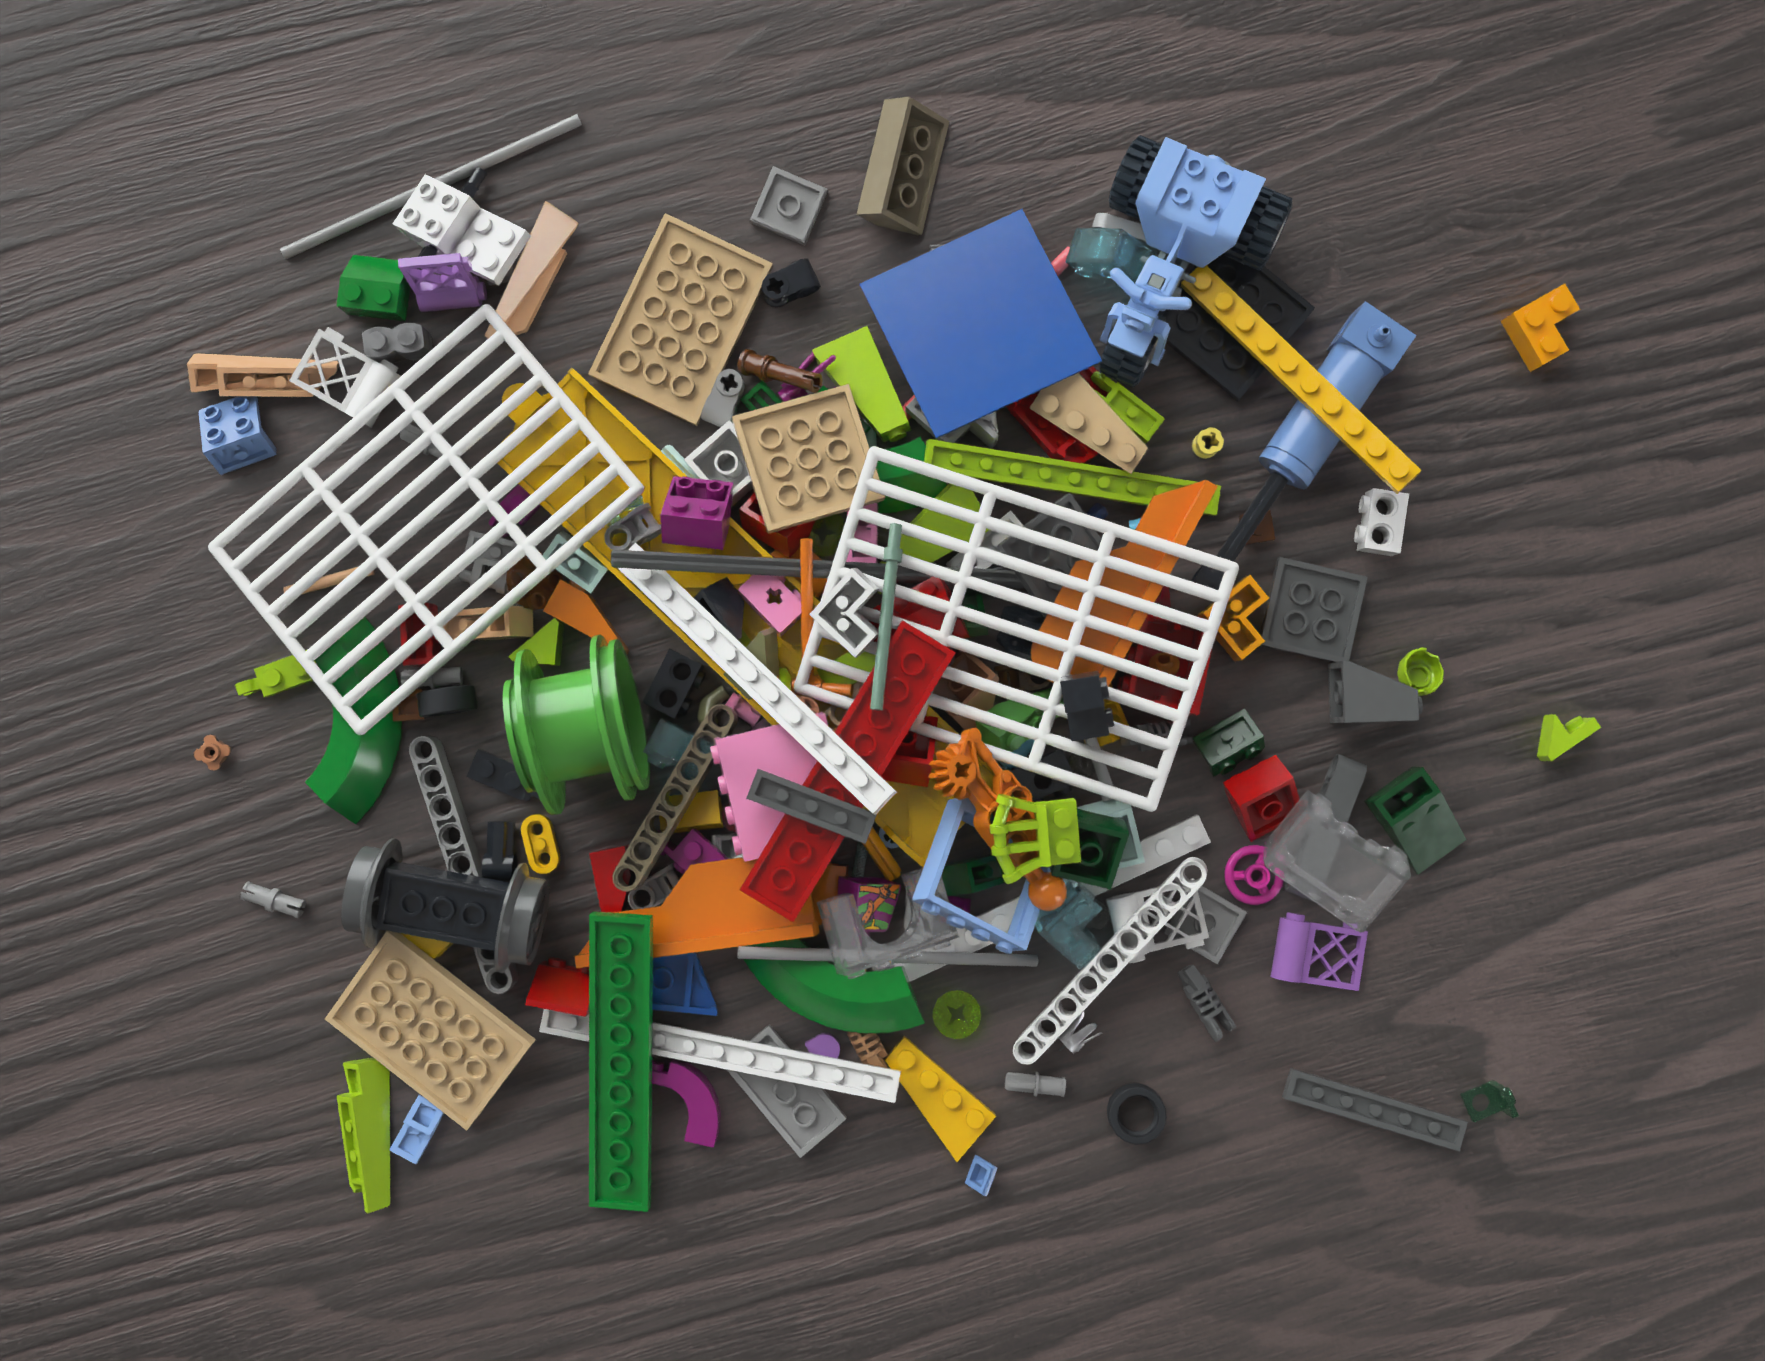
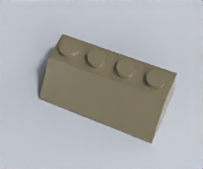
M911 97L884 100L856 215L877 226L914 235H922L949 125L947 119Z

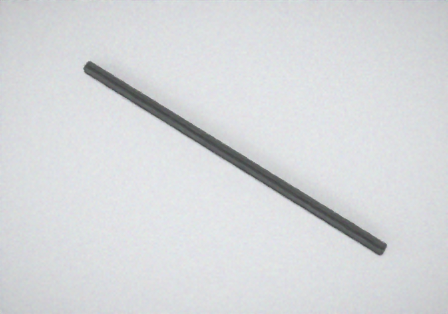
M613 550L611 553V566L614 568L801 577L800 559ZM813 560V578H828L833 561ZM846 562L844 567L849 569L858 568L864 574L884 580L886 564ZM898 565L896 582L922 583L933 576ZM945 567L958 572L960 571L959 567ZM973 568L971 574L973 577L1003 587L1025 588L1013 570ZM944 580V582L948 585H955L954 583Z

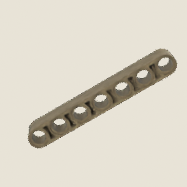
M717 704L711 707L614 870L613 883L619 890L632 891L644 884L714 765L711 752L704 753L701 750V740L704 737L710 736L714 741V738L732 735L738 723V715L732 707ZM726 710L730 715L729 723L724 727H719L716 723V715L718 712ZM689 763H695L699 771L697 777L693 780L688 779L685 775V768ZM674 789H678L683 795L682 803L678 806L672 805L669 800V795ZM659 815L663 816L667 821L666 830L662 833L658 832L654 827V820ZM642 842L648 843L651 847V855L647 859L642 858L638 853L639 845ZM627 868L634 871L636 875L633 885H628L623 880V873Z

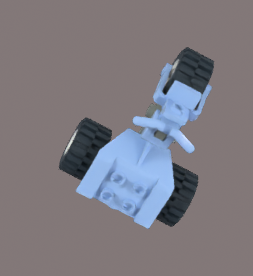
M1138 136L1129 146L1116 173L1109 195V207L1140 220L1147 245L1161 251L1158 257L1152 255L1149 258L1145 256L1140 258L1145 265L1135 283L1119 268H1114L1110 271V277L1131 298L1127 305L1120 302L1115 303L1108 314L1106 325L1100 341L1106 344L1101 357L1100 373L1134 388L1144 377L1150 363L1159 366L1160 360L1165 353L1164 348L1171 328L1165 322V317L1158 313L1166 309L1188 310L1192 306V301L1189 298L1180 297L1182 289L1178 288L1182 279L1190 283L1196 282L1195 277L1185 274L1189 263L1203 268L1225 253V256L1256 270H1261L1268 262L1292 208V198L1264 187L1266 178L1247 170L1241 171L1231 167L1228 162L1218 156L1202 155L1188 149L1186 145L1165 137L1161 144L1144 136Z

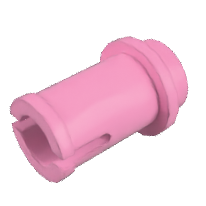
M733 692L725 704L732 707L738 717L752 727L755 726L761 716L740 694L738 695Z

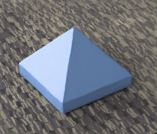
M975 1155L965 1184L983 1196H987L995 1179L997 1167L980 1156Z

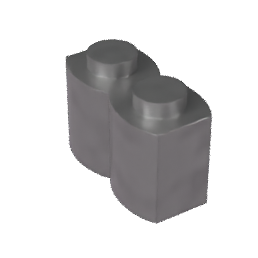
M416 323L400 324L393 329L373 327L362 333L364 354L378 363L384 359L392 364L403 358L421 360L433 349L431 333L422 325Z

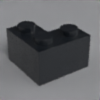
M1099 670L1061 677L1060 684L1071 741L1108 736L1109 727L1114 726L1112 708L1105 709L1104 699L1109 698L1106 677L1100 678Z

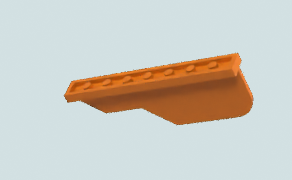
M1202 480L1153 496L1135 530L1186 546L1218 486L1208 480ZM1128 542L1124 547L1111 550L1110 553L1111 556L1167 574L1171 573L1179 557L1133 542ZM1086 560L1075 561L1068 575L1088 581L1094 563ZM1105 567L1100 582L1101 586L1154 603L1163 588V585ZM1062 586L1053 603L1078 611L1084 593ZM1095 597L1090 612L1092 616L1138 631L1148 615L1147 613ZM1047 614L1038 631L1068 640L1073 622ZM1085 627L1080 645L1124 659L1133 642ZM1032 642V662L1058 670L1064 652ZM1076 656L1070 674L1074 675L1099 670L1100 678L1106 677L1109 687L1117 670Z
M742 857L690 865L661 906L613 912L653 915V958L813 937L820 933L818 921H815L812 894L808 897L795 921L791 922L740 891V887L757 859L745 862ZM589 941L579 955L575 956L576 968L589 967Z

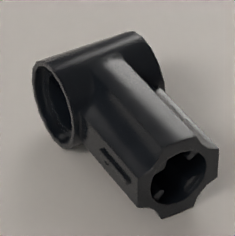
M488 821L487 852L482 860V878L511 881L518 867L517 855L514 854L516 822Z

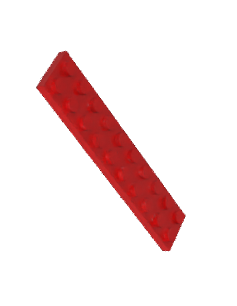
M902 620L890 639L883 710L870 709L874 676L873 667L835 733L872 769L882 776L956 652ZM817 761L803 786L863 808L864 805L820 762ZM785 813L739 890L791 922H794L845 836Z

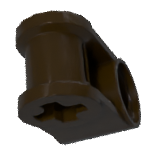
M1005 665L994 667L1000 684L1008 686L1007 673H1009L1011 687L1024 692L1040 690L1051 683L1046 679L1043 684H1035L1031 680L1029 673Z

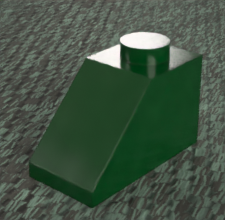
M989 854L945 865L942 872V880L946 896L974 893L1005 883L1002 877L1004 872L996 857Z

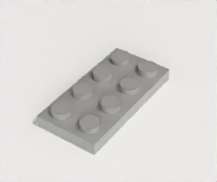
M770 1024L750 1040L752 1042L790 1049ZM726 1069L800 1158L847 1119L844 1112L823 1088Z

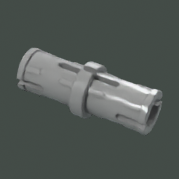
M249 881L245 883L243 889L254 894L241 892L240 899L243 901L246 900L264 906L267 911L274 912L276 910L294 916L297 919L301 917L304 911L292 906L298 908H305L306 901L303 899L282 894L280 889L273 888L270 890Z

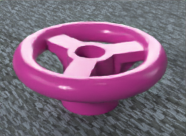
M1259 845L1245 846L1238 849L1229 858L1224 872L1225 883L1229 892L1240 902L1249 905L1264 904L1272 900L1283 886V865L1278 856L1270 849ZM1250 854H1259L1255 864L1250 865L1245 871H1234L1237 862L1241 858ZM1268 860L1275 869V881L1270 890L1267 887L1270 881V872L1265 867ZM1258 870L1260 877L1258 880L1253 881L1251 874L1253 871ZM1234 880H1245L1249 886L1256 888L1260 895L1250 896L1244 894L1238 889Z

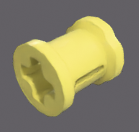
M1212 427L1200 431L1192 441V450L1199 458L1207 459L1220 451L1224 443L1221 432ZM1206 437L1211 439L1210 444L1212 446L1209 449L1205 448V442L1203 441Z

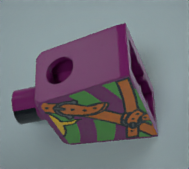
M839 876L836 921L838 925L852 930L850 945L867 948L870 932H885L889 928L901 890V884L889 881L883 877Z

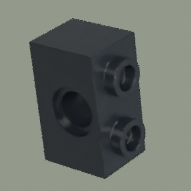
M1057 749L1041 758L1040 762L1072 772L1062 749ZM1019 767L1010 770L1020 784L1030 790L1033 802L1044 801L1043 797L1052 793L1058 797L1072 791L1069 784L1051 778L1046 788L1038 789L1034 784L1036 773Z

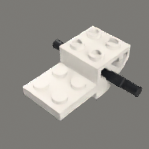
M476 167V170L461 191L425 174L393 225L405 236L423 247L418 257L460 253L462 257L469 258L472 264V271L470 272L499 286L531 235L525 229L480 208L473 200V197L479 190V186L488 175L480 167Z

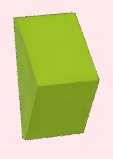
M554 618L508 657L515 662L517 652L528 649L534 654L539 664L560 666L564 630L563 622Z

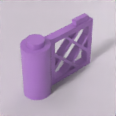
M460 253L398 259V268L416 294L417 304L421 312L482 306V300L487 299L485 283L480 282L477 276H472L470 272L472 271V264L469 258L462 257Z
M1287 912L1286 917H1280L1270 977L1288 982H1302L1359 991L1368 931L1362 930L1363 924L1343 921V926L1340 927L1304 921L1305 915ZM1316 930L1325 931L1332 940L1320 950L1314 943ZM1333 932H1335V933H1341V934H1339L1337 937H1335V935L1333 934ZM1348 935L1358 936L1356 948L1347 954L1339 942ZM1336 946L1343 958L1331 967L1323 955ZM1319 958L1326 971L1317 978L1309 977L1310 964ZM1346 963L1352 969L1350 983L1341 982L1335 973ZM1331 975L1333 980H1328L1326 978H1328Z

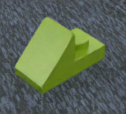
M1555 714L1545 715L1537 757L1540 761H1553L1600 729L1601 726L1595 717L1582 718L1578 716L1567 722L1564 727Z

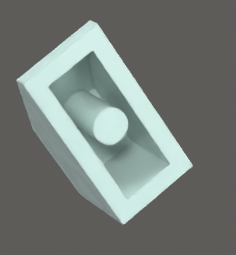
M565 531L558 533L542 556L547 560L568 542L572 536ZM583 545L555 568L590 594L608 570Z

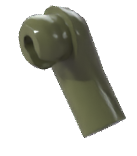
M722 685L700 701L697 716L699 724L702 723L711 707L721 704L730 698Z

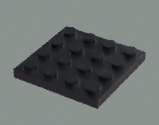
M1225 253L1207 265L1287 342L1315 309L1313 305L1265 266L1261 270H1256L1226 257ZM1195 265L1188 275H1190L1198 266ZM1180 283L1178 288L1182 289L1180 297L1189 298L1192 301V306L1188 310L1166 309L1165 311H1159L1158 314L1165 317V322L1171 328L1166 343L1238 401L1263 372L1265 367L1181 287Z

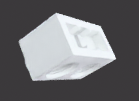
M1373 488L1361 496L1359 502V513H1362L1361 525H1357L1354 535V542L1358 543L1357 551L1387 556L1401 553L1409 499L1408 493L1399 492L1396 494L1394 491ZM1378 500L1386 503L1388 507L1386 515L1378 512L1376 507ZM1374 529L1379 530L1383 535V542L1381 544L1375 543L1372 539Z

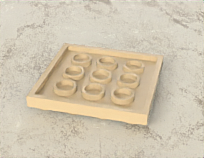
M849 384L732 416L735 432L768 534L850 510L869 445ZM875 469L873 479L880 481L877 470ZM869 490L864 506L884 501L885 495Z

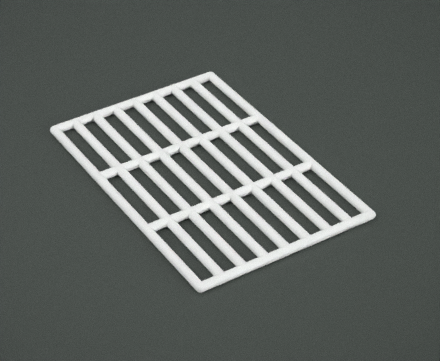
M484 304L211 541L208 549L357 735H364L644 492V485L489 304ZM487 319L497 332L420 399L414 402L405 392V389ZM505 341L515 354L433 425L423 412ZM524 363L534 376L451 447L441 434ZM543 385L553 398L470 469L460 456ZM396 399L405 409V412L328 479L323 481L314 468L391 401ZM562 408L572 421L489 492L479 478ZM414 420L424 433L342 504L332 491ZM581 430L591 443L510 514H507L497 501ZM433 443L442 456L360 526L350 513ZM600 452L610 466L532 534L526 537L516 524ZM451 465L461 478L379 549L370 539L369 535ZM619 475L628 485L629 489L546 560L536 549V546ZM305 477L314 488V491L236 559L232 560L223 548ZM470 487L480 501L397 572L387 558ZM323 500L332 510V513L251 583L241 570ZM489 510L499 523L420 592L415 594L406 583V580ZM341 522L351 535L269 606L259 592ZM505 533H508L518 546L434 617L424 604ZM360 545L369 558L287 628L277 615L355 547ZM526 555L535 565L536 569L453 640L443 626ZM378 567L388 580L305 651L296 637ZM397 590L407 603L324 674L314 660L391 593ZM415 612L425 626L342 697L332 683ZM434 635L444 649L361 720L351 706Z
M876 446L869 448L821 601L838 584L840 579L849 572L850 569L844 566L850 549L883 560L884 547L854 538L859 520L886 529L890 528L891 523L901 524V534L963 553L965 556L958 572L902 553V562L898 563L899 566L954 583L955 586L949 602L896 584L895 597L946 614L940 631L896 616L892 617L891 628L897 629L903 620L946 647H951L1054 682L1049 698L1046 699L947 666L941 676L943 678L1044 711L1039 728L933 694L932 691L909 731L947 744H958L961 735L923 723L928 706L930 705L1034 740L1029 758L985 743L995 760L1149 812L1155 811L1235 583L1239 565L1236 562ZM878 461L984 494L979 513L873 479ZM870 490L975 524L970 540L966 542L865 509L863 507L868 491ZM999 499L1102 532L1104 534L1098 551L991 517L995 501ZM986 528L1094 563L1088 581L982 547L981 543ZM1117 537L1222 571L1224 575L1219 590L1111 556L1110 553L1115 538ZM978 558L1084 593L1078 611L971 576L976 559ZM1105 567L1212 601L1214 604L1209 619L1206 620L1101 586L1100 582ZM864 574L879 588V592H883V579ZM970 588L1073 622L1069 638L1065 640L962 606L966 589ZM1095 597L1204 632L1198 650L1090 615ZM866 606L859 610L867 620L879 624L880 611ZM957 617L1064 652L1058 670L952 635ZM814 620L794 683V691L848 710L854 699L807 684L812 667L814 666L861 683L866 681L870 672L816 655L822 637L835 642L838 641ZM1085 627L1194 662L1188 680L1080 645ZM873 641L866 648L865 652L876 655L877 642ZM1076 656L1183 691L1178 709L1108 687V700L1173 721L1167 739L1115 721L1114 726L1109 727V733L1162 750L1163 753L1158 768L1050 733L1056 715L1068 719L1064 704L1060 703L1062 699L1060 680L1063 676L1072 675L1070 672ZM1046 744L1153 780L1148 797L1040 762Z

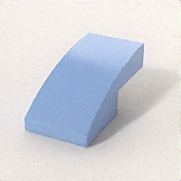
M418 1095L403 1121L404 1125L389 1150L414 1164H418L444 1113L426 1098Z

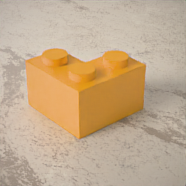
M1566 284L1559 286L1501 320L1503 327L1530 372L1569 351L1555 324L1574 314L1580 308Z
M1251 575L1242 578L1233 585L1216 635V640L1235 662L1243 660L1265 642L1263 637L1246 618L1269 599ZM1214 602L1197 616L1208 620Z

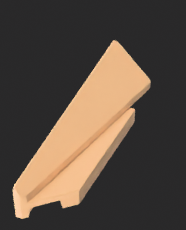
M547 201L541 209L531 231V237L522 251L496 309L497 314L515 335L528 332L567 255L566 250L562 249V247L579 224ZM489 324L485 333L487 339L497 332L491 324Z
M198 353L194 354L187 363L191 392L219 389V396H314L289 381L301 359ZM338 361L321 364L326 381L337 372L339 368ZM317 366L305 368L299 377L300 381L308 385L322 382Z

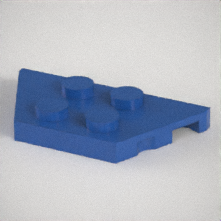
M696 952L653 958L652 1010L717 1016L718 1008Z

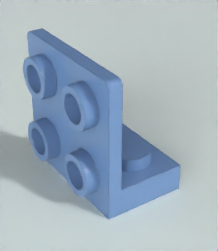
M236 396L199 410L203 454L220 475L277 455L275 445L261 428L257 396Z

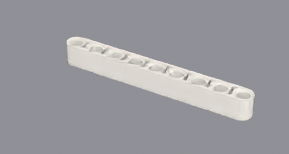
M1196 857L1184 860L1021 1033L1013 1046V1055L1018 1062L1028 1065L1037 1061L1203 885L1208 871L1203 860ZM1189 865H1195L1200 868L1202 876L1197 880H1190L1186 877L1184 869ZM1170 887L1177 889L1181 896L1180 900L1177 902L1167 901L1163 894L1164 890ZM1154 910L1159 915V922L1148 924L1143 919V912ZM1132 932L1136 934L1139 942L1135 946H1128L1123 942L1122 935ZM1106 954L1115 956L1118 965L1114 968L1106 967L1102 963V956ZM1085 976H1090L1097 982V987L1092 990L1087 989L1082 985L1081 979ZM1064 998L1074 1000L1076 1009L1074 1011L1065 1010L1062 1007L1061 1000ZM1041 1021H1052L1056 1026V1031L1046 1032L1041 1026ZM1025 1041L1031 1042L1035 1046L1036 1052L1032 1054L1024 1052L1021 1043Z

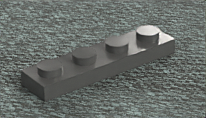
M757 769L746 798L866 844L876 815L866 809L761 769Z

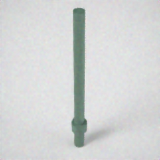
M897 523L890 524L888 546L884 548L883 561L886 562L870 704V709L877 711L883 710L898 563L902 562L903 550L900 549L902 525Z

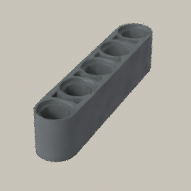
M1336 754L1333 758L1284 885L1286 892L1312 902L1317 900L1367 772L1366 764L1340 754Z

